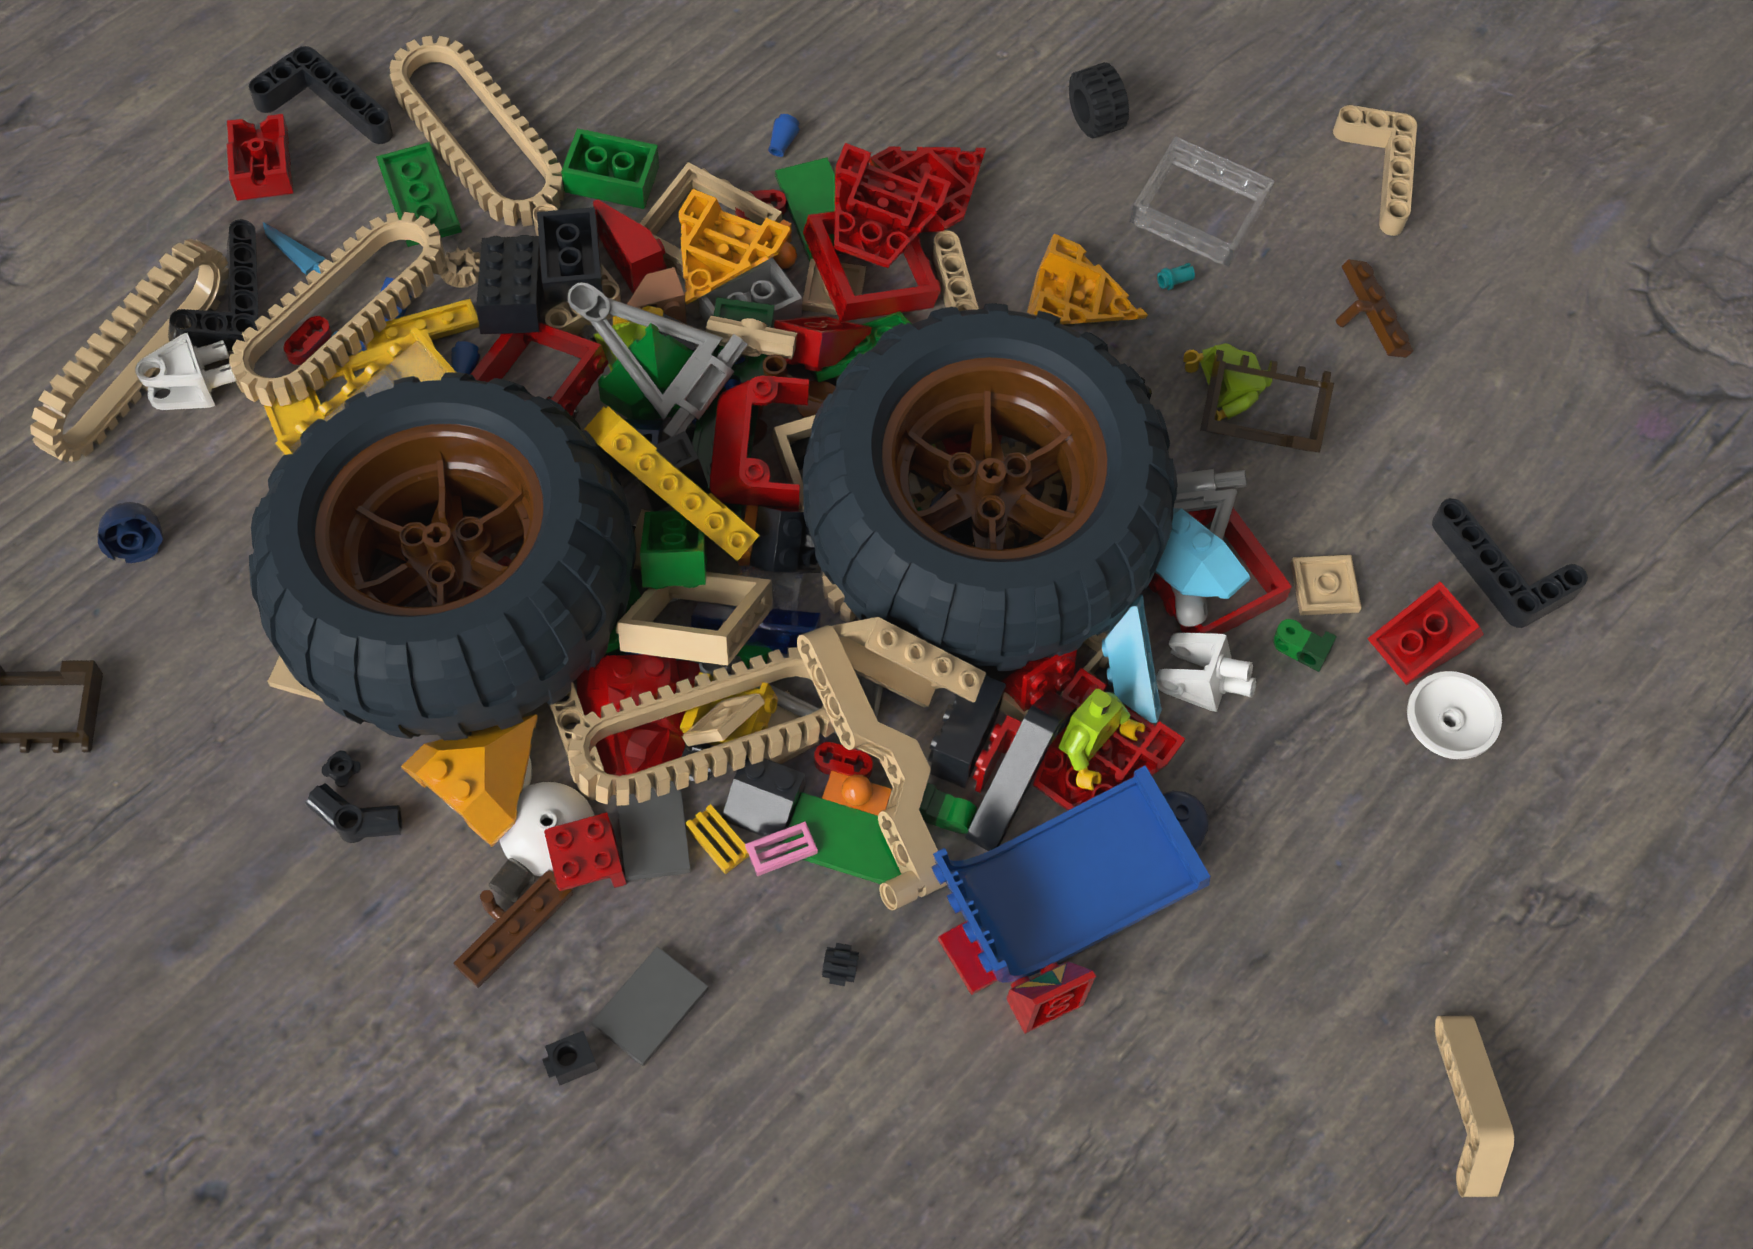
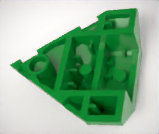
M650 323L645 329V336L641 340L635 339L628 349L660 392L664 394L694 351L672 336L662 335L659 333L658 327ZM618 359L612 364L613 370L608 375H602L597 380L600 401L626 418L639 420L661 418ZM675 404L666 417L673 418L680 406Z

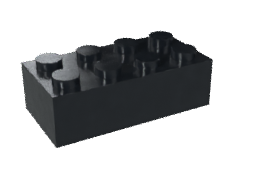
M491 236L482 238L476 302L480 334L539 332L542 287L539 236Z

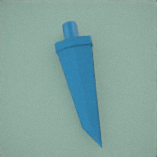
M263 222L266 237L299 267L301 272L308 275L314 270L321 274L318 265L326 258Z

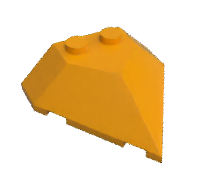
M692 189L679 210L686 305L776 256L792 229L768 218L760 226L723 211L717 198Z
M1053 234L1035 277L1027 313L1037 316L1038 311L1053 314L1061 318L1060 324L1062 325L1146 319L1148 314L1141 307L1136 309L1127 299L1129 295L1099 264L1094 266L1086 258L1085 254L1087 251L1080 244Z
M537 714L523 717V722L501 730L496 725L483 730L472 731L471 736L465 739H440L425 743L401 768L424 788L428 786L459 813L476 834L493 847L516 822V809L525 780L532 747L533 729L536 728L538 719Z

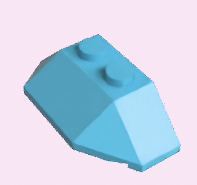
M1174 508L1170 538L1155 573L1182 595L1219 596V598L1229 599L1251 579L1250 575L1223 540L1182 508Z
M1139 595L1119 622L1109 629L1106 638L1102 640V652L1104 657L1109 659L1110 667L1107 669V680L1109 686H1113L1115 695L1121 702L1150 723H1157L1162 708L1143 595Z

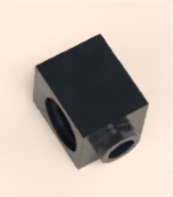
M584 1030L545 1046L548 1057L542 1059L549 1078L556 1076L559 1086L598 1070ZM573 1053L577 1055V1059L572 1065L564 1066L559 1063L564 1054Z

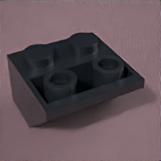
M686 431L654 445L657 448L656 451L701 489L708 487L699 458ZM638 479L653 512L669 506L665 500Z
M758 505L755 532L760 536L753 544L751 566L771 572L821 573V567L815 556V546L809 529L806 526L804 510L782 506Z

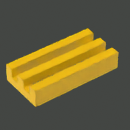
M711 804L706 807L704 812L701 813L700 811L696 814V818L690 819L685 823L687 830L725 874L749 857L744 842ZM709 817L716 823V825L721 829V831L733 843V845L738 849L740 854L737 855L735 851L729 846V844L724 840V838L718 833V831L712 826V824L707 820ZM702 824L730 857L731 861L728 863L697 828L698 825Z

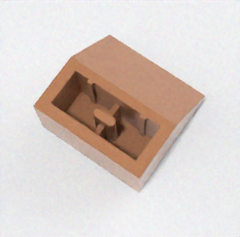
M675 267L646 274L627 305L639 309L645 306L661 308L664 314L687 325L685 294Z

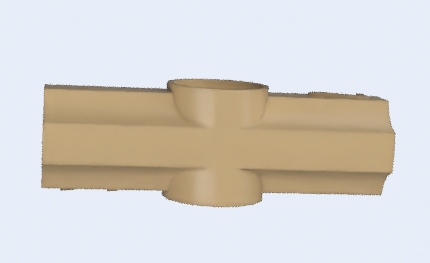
M710 316L706 326V332L723 337L719 343L721 346H725L733 334L741 338L748 344L742 352L743 355L758 357L761 354L780 355L785 359L791 360L794 356L797 333L770 328L765 323L750 318L743 319L740 322Z

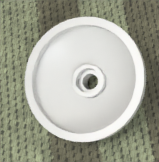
M1453 671L1429 675L1417 684L1408 700L1407 717L1414 735L1426 748L1440 756L1451 759L1476 757L1486 752L1499 736L1502 726V714L1499 703L1489 688L1470 675ZM1444 721L1451 722L1453 727L1447 726Z
M556 782L532 784L522 789L516 809V822L499 841L506 857L517 868L532 875L542 876L548 870L553 872L544 830L594 816V812L584 796L567 785ZM544 818H550L553 823L550 826H543L541 821Z

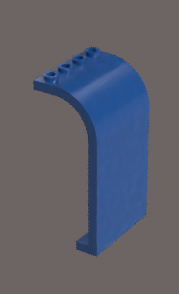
M1146 765L1135 770L1133 778L986 853L965 860L953 861L949 859L946 849L943 848L933 853L936 865L931 867L939 884L941 885L946 882L951 894L947 895V899L955 914L960 911L962 912L967 922L962 927L971 943L978 942L982 950L978 957L986 973L993 971L997 980L1002 983L1013 982L1025 976L1035 975L1052 963H1060L1207 887L1211 878Z

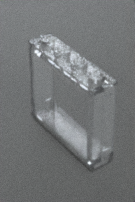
M1175 136L1135 201L1129 222L1137 225L1139 228L1153 232L1165 240H1170L1186 247L1190 251L1206 256L1214 262L1230 267L1269 199L1275 180ZM1173 165L1255 201L1231 244L1148 207Z

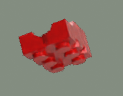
M283 114L268 115L266 120L260 123L261 129H256L254 123H248L243 119L227 121L229 181L237 201L294 194L290 171L291 159L288 148V128Z

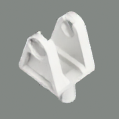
M188 333L181 334L144 357L137 363L135 368L139 380L144 386L148 387L150 403L153 407L160 410L213 407L215 404L211 395L212 389L236 382L230 363L208 371L203 369L205 368L204 365L229 358L224 340L197 348V346H193ZM150 368L160 369L159 374L155 377L149 378L144 376ZM161 389L170 390V394L165 398L159 399L155 397V394Z
M1174 633L1171 635L1169 646L1172 649L1171 654L1205 668L1204 670L1160 669L1156 675L1159 691L1217 712L1221 698L1226 692L1250 698L1253 697L1256 688V678H1251L1253 664L1250 661L1231 658L1227 635L1212 633Z

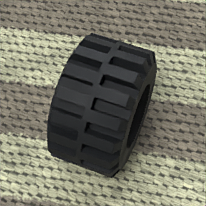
M1103 62L1071 74L1069 80L1071 109L1077 124L1087 137L1097 138L1124 129L1127 126V121L1129 120L1127 92L1120 75L1110 63Z

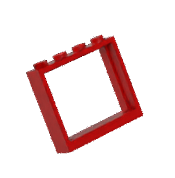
M835 211L808 215L803 235L840 322L890 315L899 311L903 313L934 308L941 292V286L938 279H935L931 270L930 260L928 257H925L918 236L903 251L917 282V287L855 296L828 235L834 234Z
M540 323L539 332L501 334L471 373L477 381L489 382L494 378L502 379L531 341L581 358L551 398V400L561 405L572 416L577 405L589 393L591 386L600 374L604 372L609 362L601 344Z
M1234 507L1232 508L1224 535L1267 594L1204 627L1202 624L1189 627L1180 624L1182 633L1224 634L1286 601L1292 586ZM1217 508L1190 511L1188 514L1202 525H1206L1213 521ZM1154 573L1149 587L1153 592L1159 594L1167 613L1170 616H1174L1178 621L1175 595L1171 585L1157 573Z

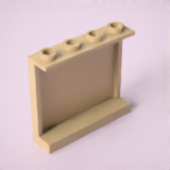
M880 617L832 626L838 634L856 674L922 707L929 706L934 691L938 688H946L971 702L976 701L986 672Z

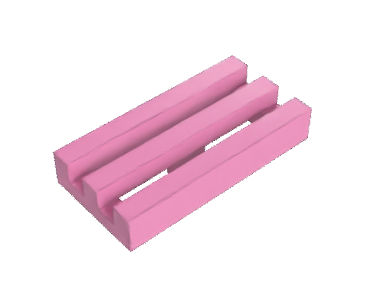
M806 821L745 844L746 851L749 853L757 876L818 854V849ZM798 834H804V837L791 841L789 843H784L782 845L776 846L773 849L756 854V850L783 841ZM807 844H808L807 847H804V848H802V849H799V850H796V851H794V852L788 853V854H786V855H783V856H781V857H778V858H775V859H773V860L767 861V862H765V863H762V864L760 863V862H762V861H764V860L770 859V858H772V857L778 856V855H780V854H783V853H785V852L791 851V850H793V849H796V848H799V847H801V846H804V845H807Z

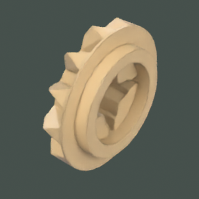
M457 247L456 251L452 253L446 252L445 262H442L444 268L440 276L447 284L463 288L478 282L479 252H473L469 247L466 250H460ZM466 261L467 267H462L458 272L457 265H461L462 262Z

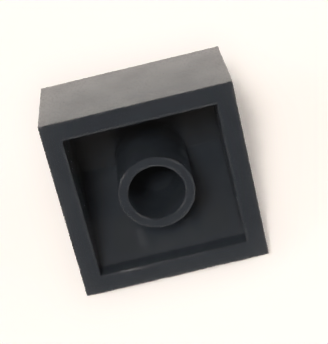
M746 755L745 767L738 769L734 776L722 818L729 824L763 837L788 828L800 795L805 790L806 774L763 758L762 762L752 765Z

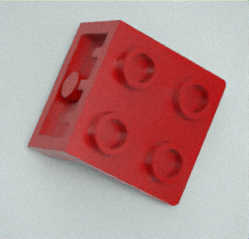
M1077 649L1061 656L1056 654L1052 658L1044 657L1029 662L1026 666L1001 680V682L1006 684L1005 693L1011 696L1023 712H1025L1048 690L1054 693L1057 691L1063 692L1074 676Z
M1007 715L1002 725L997 723L989 738L991 741L987 750H982L975 765L977 767L973 779L977 780L975 791L982 792L1001 754L1006 755L1022 723L1021 721Z
M607 812L544 830L559 891L611 878L614 888L627 885L613 827Z

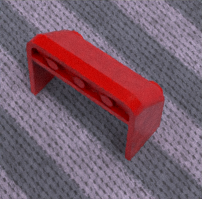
M762 375L732 387L719 396L710 475V493L722 503L782 506L799 509L800 485L770 482L769 466L763 460L747 458L752 405L764 406L771 403L808 405L809 379Z

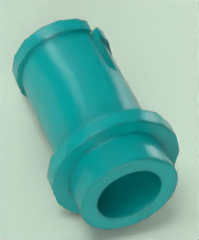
M1185 263L1172 269L1163 268L1157 274L1159 286L1167 290L1173 289L1174 285L1192 281L1195 278V271L1190 263Z

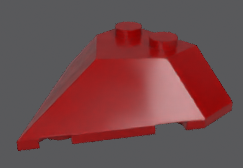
M890 146L871 156L869 163L871 166L917 183H921L925 172L950 181L951 184L941 210L920 233L944 231L964 219L986 148H976L975 151H961L960 147H917L916 151H901V147Z

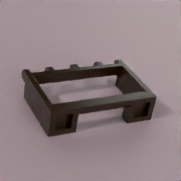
M1216 351L1200 431L1320 453L1334 383L1330 382L1331 372L1324 371L1321 381L1304 378L1306 367L1303 366L1298 367L1295 377L1276 373L1277 361L1271 360L1268 371L1249 368V356L1242 355L1240 365H1234L1223 361L1224 351ZM1224 370L1319 388L1310 437L1285 435L1214 420Z
M94 660L62 661L60 671L5 672L0 665V686L84 685L77 725L78 732L0 733V744L20 743V752L29 753L31 743H52L53 753H61L63 743H82V752L90 753L103 673Z

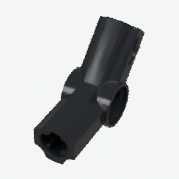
M326 783L320 786L317 785L309 793V797L305 802L308 808L336 830L340 837L348 843H356L366 837L401 835L402 817L399 805L358 808L348 803ZM349 820H358L353 827L344 828L345 823Z

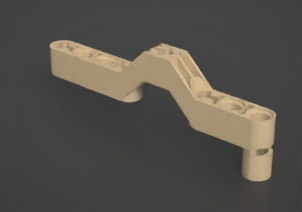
M826 625L799 635L797 638L799 653L842 745L848 750L858 748L879 758L893 787L887 808L879 813L878 822L901 875L883 882L880 885L879 891L885 906L890 910H896L915 901L918 896L924 897L947 886L946 882L941 885L939 884L931 868L936 865L933 853L938 850L919 811L931 771L930 766L916 739L877 721L835 629L832 626Z

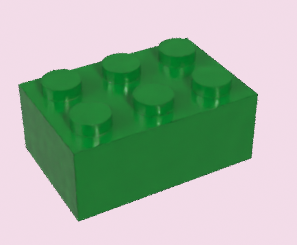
M577 128L561 170L564 192L645 209L659 169L658 145Z
M678 511L645 512L640 548L642 586L664 589L668 586L695 588L699 585H706L708 536Z

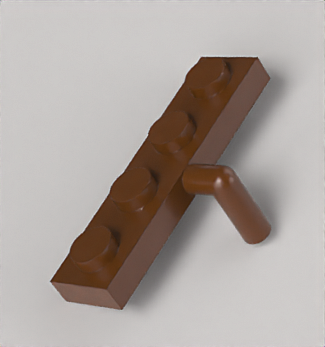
M1348 259L1341 267L1359 300L1347 308L1336 319V323L1343 328L1360 312H1365L1387 355L1408 357L1414 351L1409 343V336L1402 330L1397 320L1396 312L1390 307L1385 297L1384 289L1378 284L1373 275V268L1367 262Z
M548 870L507 911L503 910L496 903L492 891H482L480 899L484 910L495 922L453 963L455 968L479 988L573 895L572 889L559 891L554 873Z

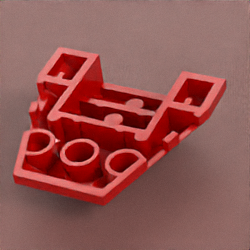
M845 143L835 167L834 249L889 268L930 220L941 210L951 182L925 172L921 183H917L869 165L872 152Z
M646 654L605 656L594 668L591 667L589 671L584 670L577 678V695L584 715L586 716L593 711L601 719L602 706L613 703L616 711L620 712V700L632 697L635 705L638 706L639 694L651 691L654 699L657 700L658 688L669 685L673 694H675L676 683L688 679L692 688H694L695 676H698L701 671L699 664L689 660L676 661V658ZM685 711L607 736L598 741L595 746L604 772L618 776L628 775L682 757L686 743L682 738L684 733L680 729V725Z
M1080 668L1063 691L1062 697L1076 704L1077 710L1095 689H1101L1106 692L1107 685L1083 668ZM1125 706L1130 713L1129 719L1143 723L1145 731L1135 730V737L1137 738V741L1120 734L1121 724H1119L1117 730L1089 760L1088 770L1101 774V783H1093L1094 790L1083 789L1077 786L1076 777L1079 771L1074 770L1068 755L1059 749L1067 727L1052 742L1037 771L1033 787L1068 811L1133 778L1134 771L1145 765L1153 776L1169 764L1185 742V738L1160 721L1156 726Z

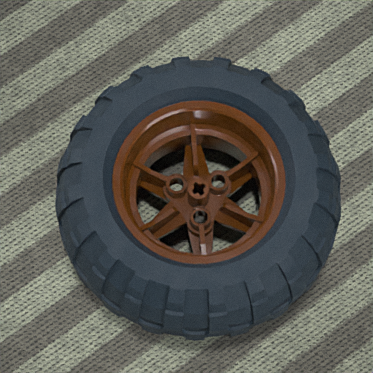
M989 303L984 304L983 309L959 311L957 307L953 306L931 311L927 319L912 325L910 323H901L892 327L881 336L876 346L870 351H867L865 354L859 353L851 360L837 379L834 392L832 394L829 393L821 404L812 424L811 437L803 466L804 517L815 546V556L825 576L842 591L845 596L844 602L858 619L864 620L880 617L971 665L995 666L997 671L1017 670L1026 666L1027 662L1036 661L1044 657L1052 658L1056 654L1061 656L1080 648L1082 642L1095 634L1098 636L1109 630L1119 622L1130 605L1151 582L1170 538L1174 503L1177 497V474L1173 458L1169 457L1170 439L1166 423L1160 409L1155 410L1154 406L1150 403L1145 383L1139 374L1131 366L1128 367L1125 363L1121 364L1108 352V344L1094 334L1086 331L1081 334L1072 328L1060 324V317L1050 313L1038 311L1037 316L1024 312L1008 311V305ZM972 433L970 454L958 452L951 456L932 446L946 438ZM998 435L1016 439L1037 451L1028 456L1020 452H1013L1004 457ZM963 469L968 473L958 474L954 470ZM1017 469L1021 474H1013L1009 470ZM910 472L947 493L932 507L917 511L909 490L908 477ZM1059 472L1066 486V511L1053 508L1037 500L1029 490ZM991 511L997 516L987 517L984 515V512ZM1007 520L1043 538L1037 543L1028 546L1003 549ZM970 521L974 547L944 536L943 533Z
M448 372L444 373L441 380L420 382L419 378L415 376L404 377L393 381L394 388L380 391L369 397L366 396L365 392L354 395L345 401V409L337 413L326 422L323 419H318L303 432V435L300 437L301 445L293 454L283 455L268 478L269 491L265 497L261 498L260 504L255 508L252 517L251 537L254 552L249 555L252 596L258 605L261 624L267 637L293 677L303 687L319 695L328 707L360 725L363 722L372 723L389 735L406 739L419 737L422 734L438 735L443 740H459L471 736L472 731L483 730L496 725L501 730L523 722L522 715L538 708L542 704L547 702L549 705H553L564 698L571 691V683L584 670L589 671L591 667L594 668L605 655L608 649L610 634L617 622L626 613L632 588L630 576H632L636 559V540L627 499L607 453L595 442L587 430L581 431L578 422L561 405L551 399L546 400L540 396L535 397L523 385L498 378H494L489 382L477 381L471 374ZM464 510L491 512L480 519L473 516L464 518ZM432 518L431 524L427 527L421 523ZM524 539L521 549L508 567L502 566L491 559L492 556ZM382 555L403 563L382 577L370 581L375 566ZM468 587L479 590L467 596ZM427 590L429 591L432 602L431 607H403Z

